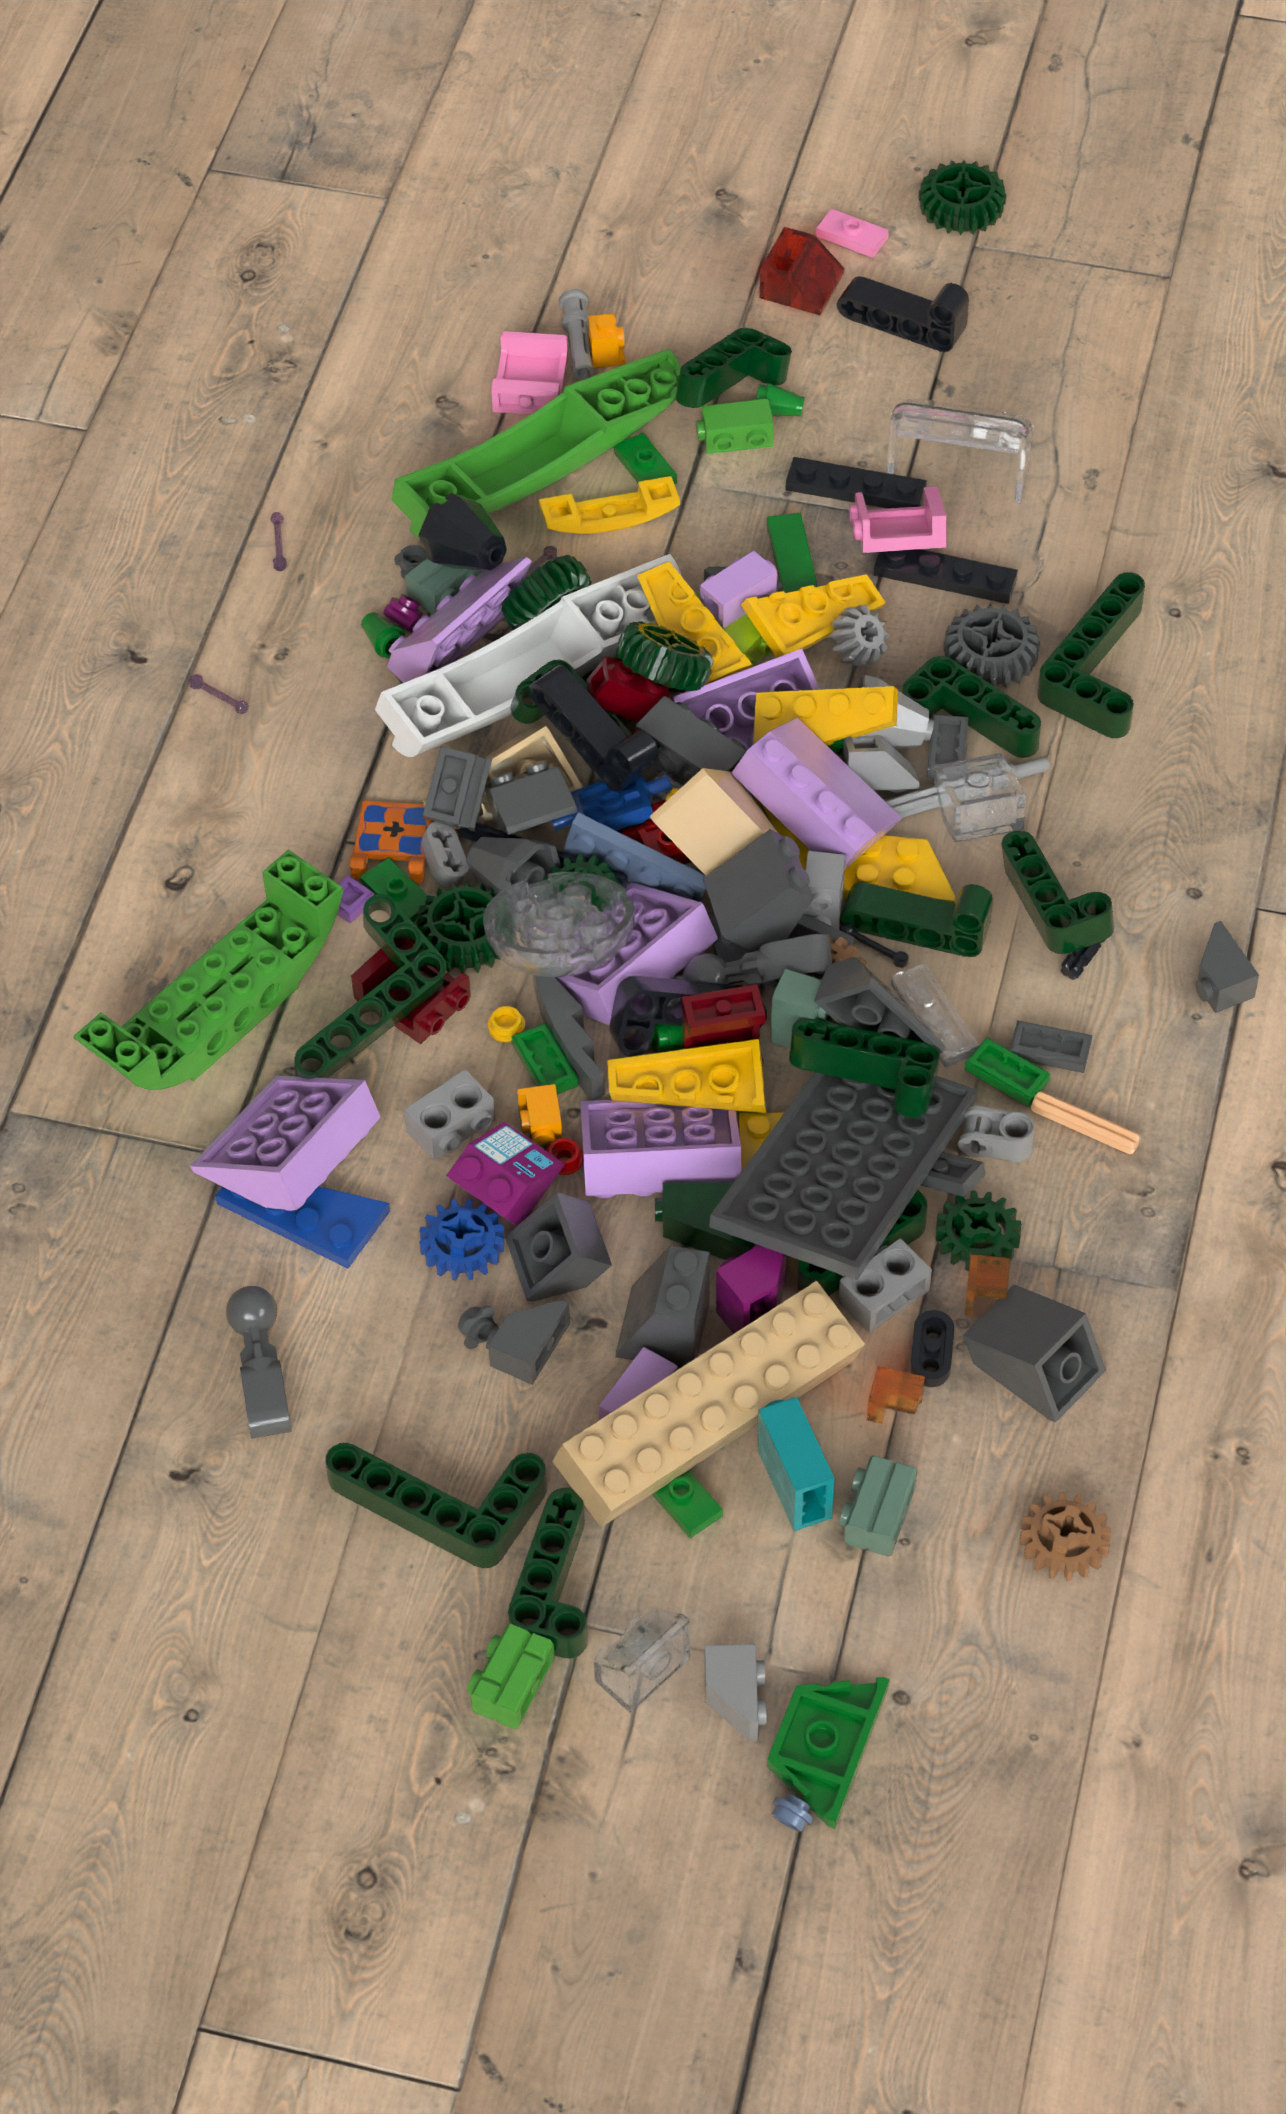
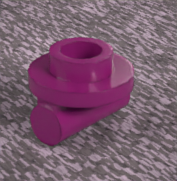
M401 594L399 599L392 597L389 602L390 604L384 609V616L412 633L414 626L423 615L418 609L420 603Z

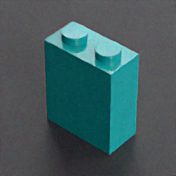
M794 1397L785 1401L780 1399L768 1403L764 1408L758 1410V1453L793 1530L797 1531L832 1519L834 1476L798 1398Z

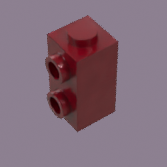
M608 656L602 659L587 679L588 692L604 710L637 723L664 696L671 699L668 687L644 678L641 674L633 672L632 668L626 667L623 661H618Z

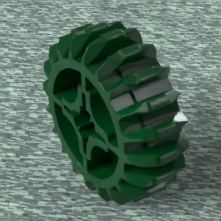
M951 160L947 166L939 163L937 169H930L929 174L923 177L921 190H919L921 214L925 215L927 223H934L936 229L946 228L947 234L952 231H958L961 236L965 231H969L973 235L976 229L986 231L988 225L993 226L996 224V220L1001 218L1004 211L1006 194L1003 180L998 178V172H990L989 165L980 167L977 161L969 164L965 160L962 163H955Z
M564 555L556 557L553 561H547L545 565L537 567L534 572L527 574V577L519 582L518 586L511 590L509 596L504 600L501 610L508 625L512 630H515L560 602L561 597L590 586L592 581L586 572L587 569L574 556Z
M642 621L632 622L626 626L618 640L617 657L620 661H623L626 667L632 668L633 672L639 673L644 678L663 684L668 688L673 687L679 691L684 689L688 692L700 690L712 672L711 667L714 660L704 646L698 645L695 640L687 638L686 635H681L663 626H657L653 623L646 624Z
M468 880L464 887H457L452 882L450 890L446 891L438 887L436 897L427 895L425 905L419 906L418 917H416L415 921L418 929L443 956L448 973L454 968H459L461 973H465L467 968H473L479 973L481 965L484 964L492 968L495 963L494 959L504 960L506 950L511 949L514 934L516 933L512 908L506 907L502 897H496L493 889L486 891L483 883L473 888Z

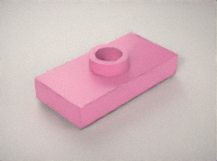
M832 208L816 228V237L871 258L875 257L888 240L889 230Z

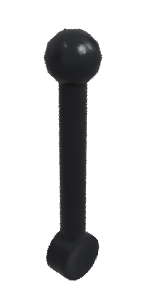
M851 924L841 925L840 931L853 936L859 942L893 959L895 966L899 968L907 966L909 960L907 953L903 951L896 953L854 931Z

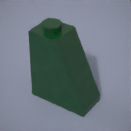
M734 1182L663 1183V1198H655V1222H663L664 1238L697 1250L710 1252V1255L723 1260L739 1257L751 1250L755 1243L709 1227L711 1213Z

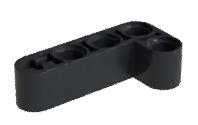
M858 276L851 280L837 301L838 311L849 320L941 352L950 351L967 326L969 296L964 288L955 283L945 284L932 301L869 278Z
M558 665L529 686L531 698L537 707L612 791L619 793L648 773L658 754L657 745L653 738L642 729L636 730L627 737L566 667Z
M629 976L623 979L616 990L609 1032L624 1055L629 1057L642 1055L651 1045L655 1024L682 1026V997L743 986ZM645 994L641 1001L631 1003L635 996ZM680 998L676 1005L667 1007L671 1000ZM763 1004L764 1011H765V1014H766V1019H767V1010H766V1008H765V1006H764V1004ZM637 1030L632 1037L624 1038L627 1032Z

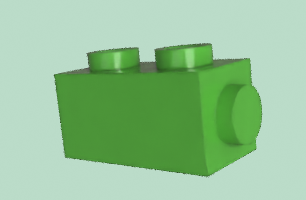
M759 399L702 406L701 420L696 421V434L698 441L704 440L706 454L773 447L774 422L769 400Z

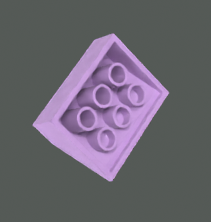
M528 557L500 564L491 571L484 570L477 577L474 574L470 575L460 586L458 594L454 597L451 595L446 596L437 606V612L431 617L423 616L414 626L413 633L407 638L401 636L392 644L389 649L391 656L387 668L405 683L457 661L505 618L501 610L504 600L509 596L510 591L515 589L518 583L525 579L532 561Z
M799 649L704 685L700 690L685 692L673 697L671 700L675 703L681 702L685 704L694 716L703 722L705 720L712 722L721 734L730 740L737 739L748 750L753 745L756 693L820 689L803 649Z
M798 718L771 730L752 745L731 773L811 851L845 854V869L902 819L894 809Z
M632 882L625 888L623 893H620L619 898L612 899L617 909L615 911L607 910L604 913L608 919L606 923L598 919L595 921V930L593 931L587 925L583 926L581 934L572 931L543 955L539 961L583 1007V1014L592 1020L609 1025L616 990L623 979L629 976L673 979L680 974L681 970L687 966L690 960L700 954H704L706 949L718 939L703 903ZM531 965L528 969L530 973L533 975V968ZM645 994L635 996L631 1003L641 1001Z
M276 1075L190 1167L194 1173L265 1208L285 1209L287 1211L297 1210L304 1205L306 1199L313 1191L325 1182L333 1169L348 1156V1153L369 1133V1130L381 1117L365 1080L318 1077L305 1079L299 1076Z
M612 1099L580 1101L586 1196H596L598 1198H610L617 1194L649 1196L656 1192H663V1183L735 1182L742 1172L741 1144L735 1110L612 1101Z

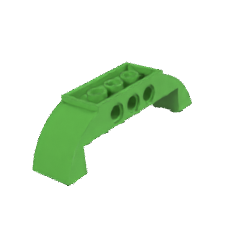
M288 849L262 872L266 900L124 1025L119 1026L100 1012L73 1036L74 1039L138 1087L147 1090H162L177 1086L189 1079L194 1082L299 988L298 983L312 966L333 927L340 907L343 887Z

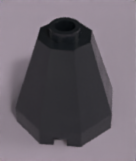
M451 493L445 497L448 500L442 505L436 503L429 508L419 532L420 541L426 546L427 551L423 550L426 559L453 569L491 571L502 563L507 551L504 537L480 503Z

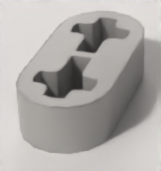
M433 822L428 825L420 841L432 876L440 885L450 888L453 882L458 887L469 869L466 856L455 830L449 825Z

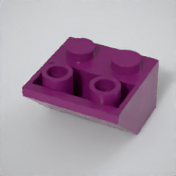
M755 1244L751 1250L741 1256L727 1259L716 1270V1313L733 1334L781 1304L786 1281V1255Z

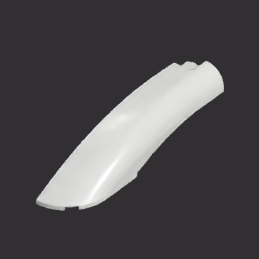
M668 554L561 597L560 602L483 648L440 669L381 692L375 711L395 736L392 746L402 755L414 757L512 715L510 706L517 686L552 660L566 661L583 677L595 670L605 656L614 659L618 655L616 653L619 645L618 640L629 623L642 621L646 624L653 623L658 626L637 575L670 561L682 576L677 563L671 554ZM522 698V701L525 704H534V701L532 699Z

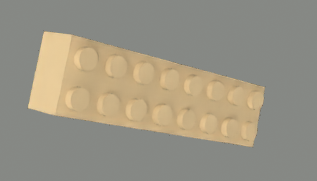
M815 1281L563 1443L552 1462L571 1488L581 1497L585 1507L599 1526L603 1527L670 1483L673 1479L679 1477L758 1425V1410L764 1408L768 1403L780 1399L785 1401L794 1397L799 1398L851 1364L863 1349L865 1343L821 1285Z

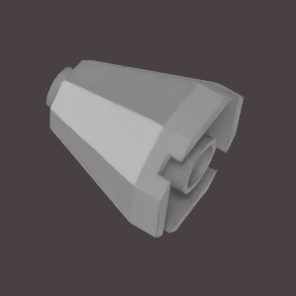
M864 675L863 679L858 681L856 688L885 687L890 685L879 678ZM898 691L897 725L862 736L881 735L895 749L919 748L923 740H930L934 720L929 719L928 709Z

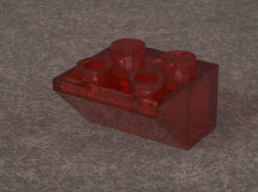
M784 227L760 268L759 298L821 316L844 274V267L815 235Z

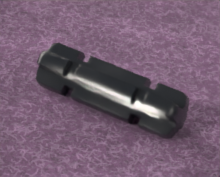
M1105 940L1071 952L1072 954L1067 955L1061 963V973L1073 980L1079 978L1084 971L1083 967L1089 964L1102 946L1100 943L1105 942Z

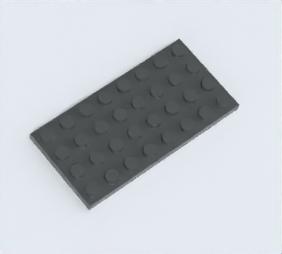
M814 1072L710 1215L709 1227L842 1276L858 1280L965 1119L968 1107L975 1104L978 1090L937 1076L936 1086L928 1111L921 1117L913 1118L903 1116L895 1110L894 1097L896 1089Z

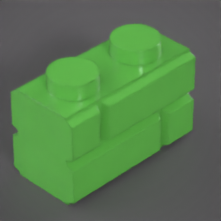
M510 1623L507 1624L502 1636L495 1634L491 1639L486 1652V1658L489 1660L483 1671L477 1669L473 1673L468 1684L467 1693L471 1696L472 1710L475 1713L491 1720L496 1719L497 1722L510 1728L518 1729L555 1656L554 1643L550 1639L535 1633L530 1634L528 1630Z

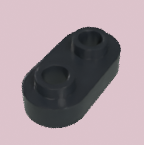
M929 1310L923 1312L917 1317L914 1324L910 1371L913 1379L925 1387H937L944 1384L951 1373L954 1323L951 1317L942 1311ZM930 1333H936V1334H938L940 1337H938V1338L929 1337L928 1334H930ZM927 1367H933V1368H935L937 1371H936V1372H928V1371H925L924 1369L927 1368Z

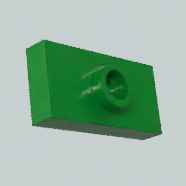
M644 433L627 439L614 447V454L637 483L668 476L672 477L674 485L678 483L676 472Z
M387 858L360 876V883L375 893V895L383 894L389 896L415 923L416 917H418L419 906L425 905L427 894L390 858Z
M546 1023L511 1036L512 1045L536 1087L555 1084L557 1095L578 1087V1077Z
M987 1037L965 1062V1071L1028 1107L1032 1104L1035 1095L1042 1091L1050 1082V1073Z
M689 1470L652 1494L690 1539L723 1517V1509Z

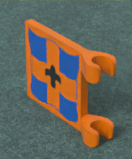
M363 800L354 850L349 863L350 869H352L351 877L356 881H360V876L367 872L368 859L386 860L390 858L396 861H409V878L416 884H424L426 857L420 841L428 825L433 823V821L423 819L425 805Z

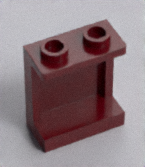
M400 938L394 943L401 950H409L414 946L413 942L407 938ZM381 948L351 975L353 996L357 1001L398 970L397 966ZM424 966L419 970V973L425 978H433L439 974L437 969L432 966ZM446 972L443 986L394 1026L419 1044H422L430 1035L437 1034L450 1016L456 1011H461L468 1004L471 998L469 976L462 972L454 978ZM395 989L389 994L395 1001H405L410 997L409 993L404 989Z
M758 984L682 997V1050L759 1039L760 1042V1025L765 1024L766 1014Z

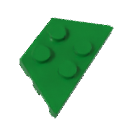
M878 1677L875 1683L854 1685L850 1684V1680L832 1682L826 1686L818 1685L817 1683L796 1685L767 1758V1767L802 1801L807 1803L810 1809L830 1828L835 1829L887 1694L890 1683L888 1678Z

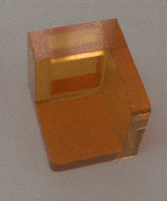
M970 1254L965 1315L973 1316L975 1296L1007 1298L1010 1258Z
M877 1366L868 1399L867 1421L883 1424L887 1409L915 1414L924 1396L925 1377Z

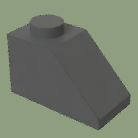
M1222 921L1214 923L1200 963L1198 980L1196 981V990L1201 1000L1207 1001L1213 1011L1218 1013L1255 998L1259 974Z
M561 1299L508 1314L501 1326H495L488 1336L486 1348L489 1349L490 1366L533 1385L570 1324L569 1302Z

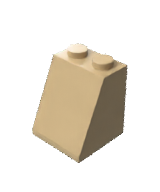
M702 768L650 815V818L705 876H708L769 829L775 832L777 830L744 786L731 774L732 772Z

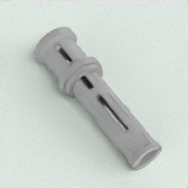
M571 289L565 291L559 298L560 308L564 311L562 327L569 335L573 375L577 379L585 380L590 378L591 374H594L588 336L589 313L586 309L589 301L588 295L584 291Z

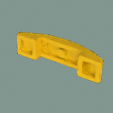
M671 476L638 482V492L575 502L572 493L539 499V507L547 529L575 534L603 533L626 529L660 517L680 505V498Z

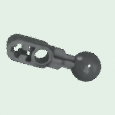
M813 934L770 942L761 945L759 951L745 953L741 960L727 963L717 955L700 954L687 964L683 980L730 985L745 982L748 985L764 984L769 987H777L785 969L817 979H823L827 966L832 964L830 939L828 935Z
M245 1286L235 1291L229 1298L226 1306V1317L234 1331L244 1337L245 1348L240 1353L242 1364L240 1372L251 1439L292 1432L281 1363L277 1358L275 1346L269 1343L267 1331L270 1330L276 1321L277 1305L275 1299L267 1290L258 1286Z

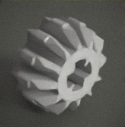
M866 605L849 607L843 610L839 617L835 618L831 623L835 631H832L828 637L836 641L832 651H840L841 662L851 661L853 667L872 664L878 661L880 655L889 649L885 641L891 635L883 629L887 621H879L878 610L869 611Z

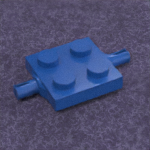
M668 775L650 782H646L641 777L619 793L612 791L603 781L570 793L579 813L616 831L627 826L639 825L645 820L650 819V815L653 814L651 807L652 796L670 789L672 790ZM578 812L552 820L555 831L572 825Z

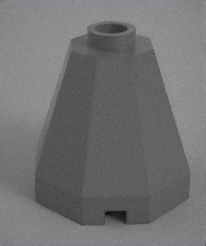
M481 837L470 847L467 855L469 870L480 883H483L487 891L493 889L496 897H502L505 906L511 907L514 914L519 915L521 912L525 915L533 916L541 908L540 905L544 901L539 896V891L548 889L543 879L552 878L555 875L551 869L553 866L559 869L562 868L556 847L539 840Z

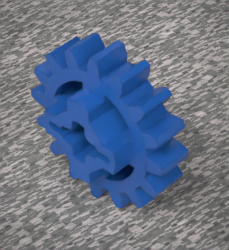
M454 1199L451 1200L450 1209L446 1210L441 1205L436 1206L437 1217L426 1215V1227H420L419 1230L421 1255H425L428 1267L436 1265L437 1275L442 1276L447 1271H450L452 1280L456 1281L460 1273H465L469 1280H473V1271L479 1270L486 1275L488 1273V1262L495 1265L499 1263V1253L505 1250L504 1226L499 1224L496 1212L488 1215L486 1204L483 1203L476 1209L473 1208L472 1199H467L464 1206H459Z

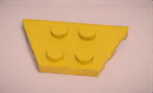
M884 835L845 869L844 899H847L853 884L864 882L955 903V895L927 839Z

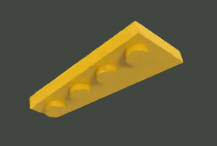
M670 561L637 575L658 626H663L681 635H686L687 638L695 640L698 645L704 646L712 655L714 660L711 667L712 672L704 685L753 667L750 660L740 651L729 634L723 630L712 613L702 604L695 592Z

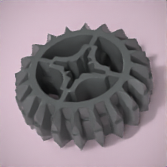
M990 602L987 608L982 609L976 604L973 612L964 609L961 617H954L951 626H948V630L945 633L944 652L946 657L951 658L994 687L997 684H1001L1007 689L1011 681L1020 684L1023 676L1030 675L1032 668L1038 661L1040 641L1037 636L1036 626L1030 625L1029 616L1020 617L1018 609L1009 612L1005 604L1000 609L993 608Z

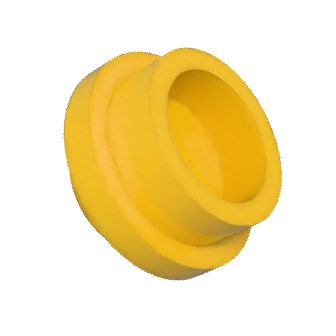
M510 1006L497 1008L488 1019V1032L493 1039L499 1042H512L511 1036L525 1031L524 1017L517 1009Z

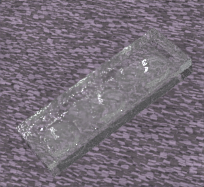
M926 963L892 976L891 986L899 998L933 1030L946 1046L944 1053H940V1061L944 1067L969 1058L979 1047V1044Z

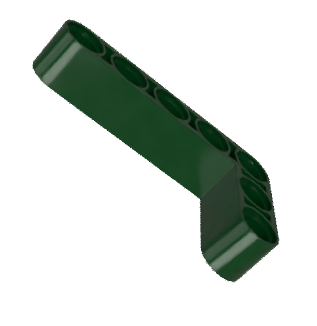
M1125 572L1115 577L1044 662L1039 673L1037 695L1040 703L1109 738H1121L1129 733L1134 706L1133 699L1127 693L1090 674L1140 615L1145 590V581L1141 576L1132 572Z
M378 894L370 897L365 902L363 908V927L397 966L398 970L297 1050L294 1058L295 1076L305 1079L316 1077L329 1078L443 986L446 975V961L389 896ZM376 910H382L388 913L390 918L384 922H377L370 915ZM400 938H407L414 943V946L409 950H401L394 943ZM424 966H432L437 969L439 974L433 978H425L419 973V970ZM395 989H404L409 993L410 997L405 1001H395L389 994ZM366 1012H374L381 1019L376 1024L368 1025L360 1017ZM337 1035H344L351 1040V1044L345 1048H337L331 1043V1040ZM314 1058L320 1061L322 1066L317 1071L309 1072L303 1069L301 1064L306 1059Z
M339 1443L328 1450L325 1457L328 1481L331 1489L336 1493L482 1569L496 1566L503 1559L547 1492L545 1463L542 1458L533 1453L517 1455L509 1463L478 1510L353 1444ZM342 1467H353L349 1471H338V1469ZM527 1476L536 1478L535 1480L529 1482L520 1480L521 1478ZM376 1485H387L386 1488L381 1490L372 1489ZM411 1503H421V1504H422L421 1506H419V1507H417V1508H409V1507H406L407 1505H409V1504H411ZM503 1508L514 1509V1511L510 1513L499 1512V1510ZM446 1521L457 1522L456 1525L450 1527L441 1525ZM482 1539L493 1541L488 1545L477 1544Z

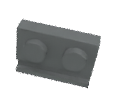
M440 746L423 812V819L475 831L492 759Z

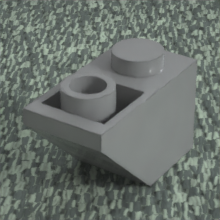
M881 735L847 737L843 739L842 761L873 790H890L900 793L908 789H919V780L914 766Z
M756 1644L705 1645L706 1704L747 1740L758 1741V1725H766V1699L757 1698V1686H765V1660H756Z

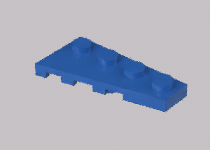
M319 1186L306 1199L303 1206L292 1211L265 1208L224 1187H221L215 1195L218 1205L349 1269L390 1212V1206L387 1202Z

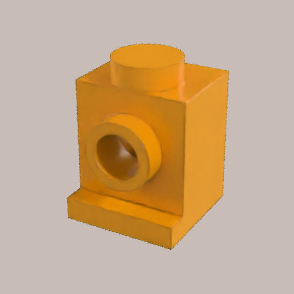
M615 314L589 315L588 330L593 367L625 365L623 326H616Z
M555 1084L517 1089L518 1112L522 1133H530L531 1141L539 1144L542 1148H548L553 1141L562 1138V1123Z

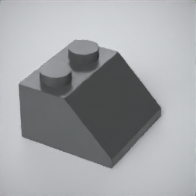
M547 760L527 765V772L513 776V773L510 771L491 778L492 783L486 785L485 792L498 829L510 835L578 812L558 766L554 764L548 765Z
M558 1192L552 1195L505 1236L527 1301L534 1302L586 1288L612 1266L590 1202Z

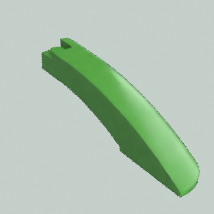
M666 349L564 387L563 393L542 408L484 443L450 459L396 478L391 500L411 520L410 532L419 537V532L429 508L436 503L442 505L448 500L445 497L451 493L475 500L482 505L487 514L518 502L556 483L595 460L672 405L676 400L681 365L672 351Z

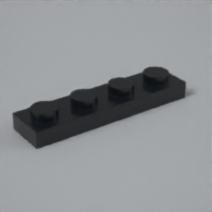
M793 457L786 479L787 491L854 503L855 493H862L865 505L887 509L922 506L924 487L927 485V480Z
M922 549L879 552L874 565V576L1005 604L1010 602L1018 575V570Z

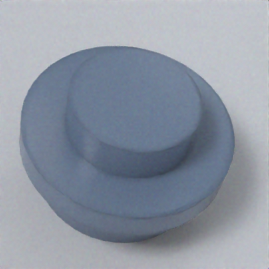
M787 1794L785 1799L775 1797L773 1801L775 1808L771 1815L776 1820L798 1832H802L805 1824L810 1825L812 1823L813 1817L807 1813L810 1808L807 1803L791 1794Z

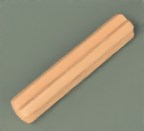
M1039 1091L1032 1101L1031 1110L1127 1154H1134L1139 1146L1141 1138L1139 1133L1048 1093Z

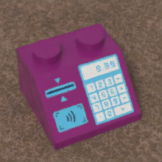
M504 1121L469 1143L446 1176L502 1217L518 1226L530 1215L565 1164Z

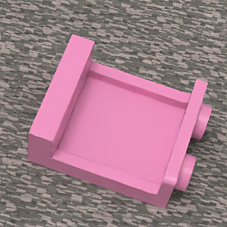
M503 331L500 338L501 354L497 377L493 379L491 386L493 412L531 415L563 393L568 364L567 336Z
M937 486L924 487V506L867 510L863 494L855 493V505H849L850 525L853 526L854 540H860L863 553L946 547V513Z

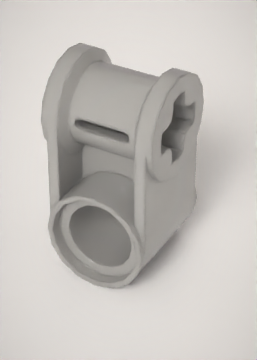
M984 1106L968 1107L964 1119L966 1123L964 1134L958 1140V1148L963 1153L973 1157H989L1011 1162H1022L1032 1155L1034 1150V1122L1030 1116L1022 1112L996 1110ZM978 1117H981V1122L977 1121ZM975 1141H979L978 1146L975 1145Z

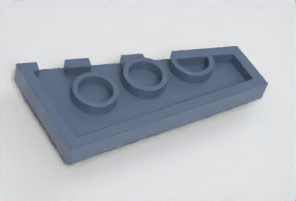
M579 812L577 813L565 842L563 853L575 857L582 854L587 861L592 856H596L600 863L606 862L611 870L625 874L628 877L627 883L629 884L633 882L701 902L706 892L704 882L706 876Z

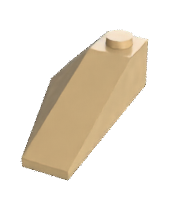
M540 722L485 757L492 759L486 785L491 784V778L498 774L511 771L513 776L527 772V765L547 760L548 765L554 764L559 767L570 792L583 788L547 725ZM484 792L477 819L479 823L494 819L486 792ZM427 798L422 801L424 805L426 804ZM451 826L454 830L461 828V827Z

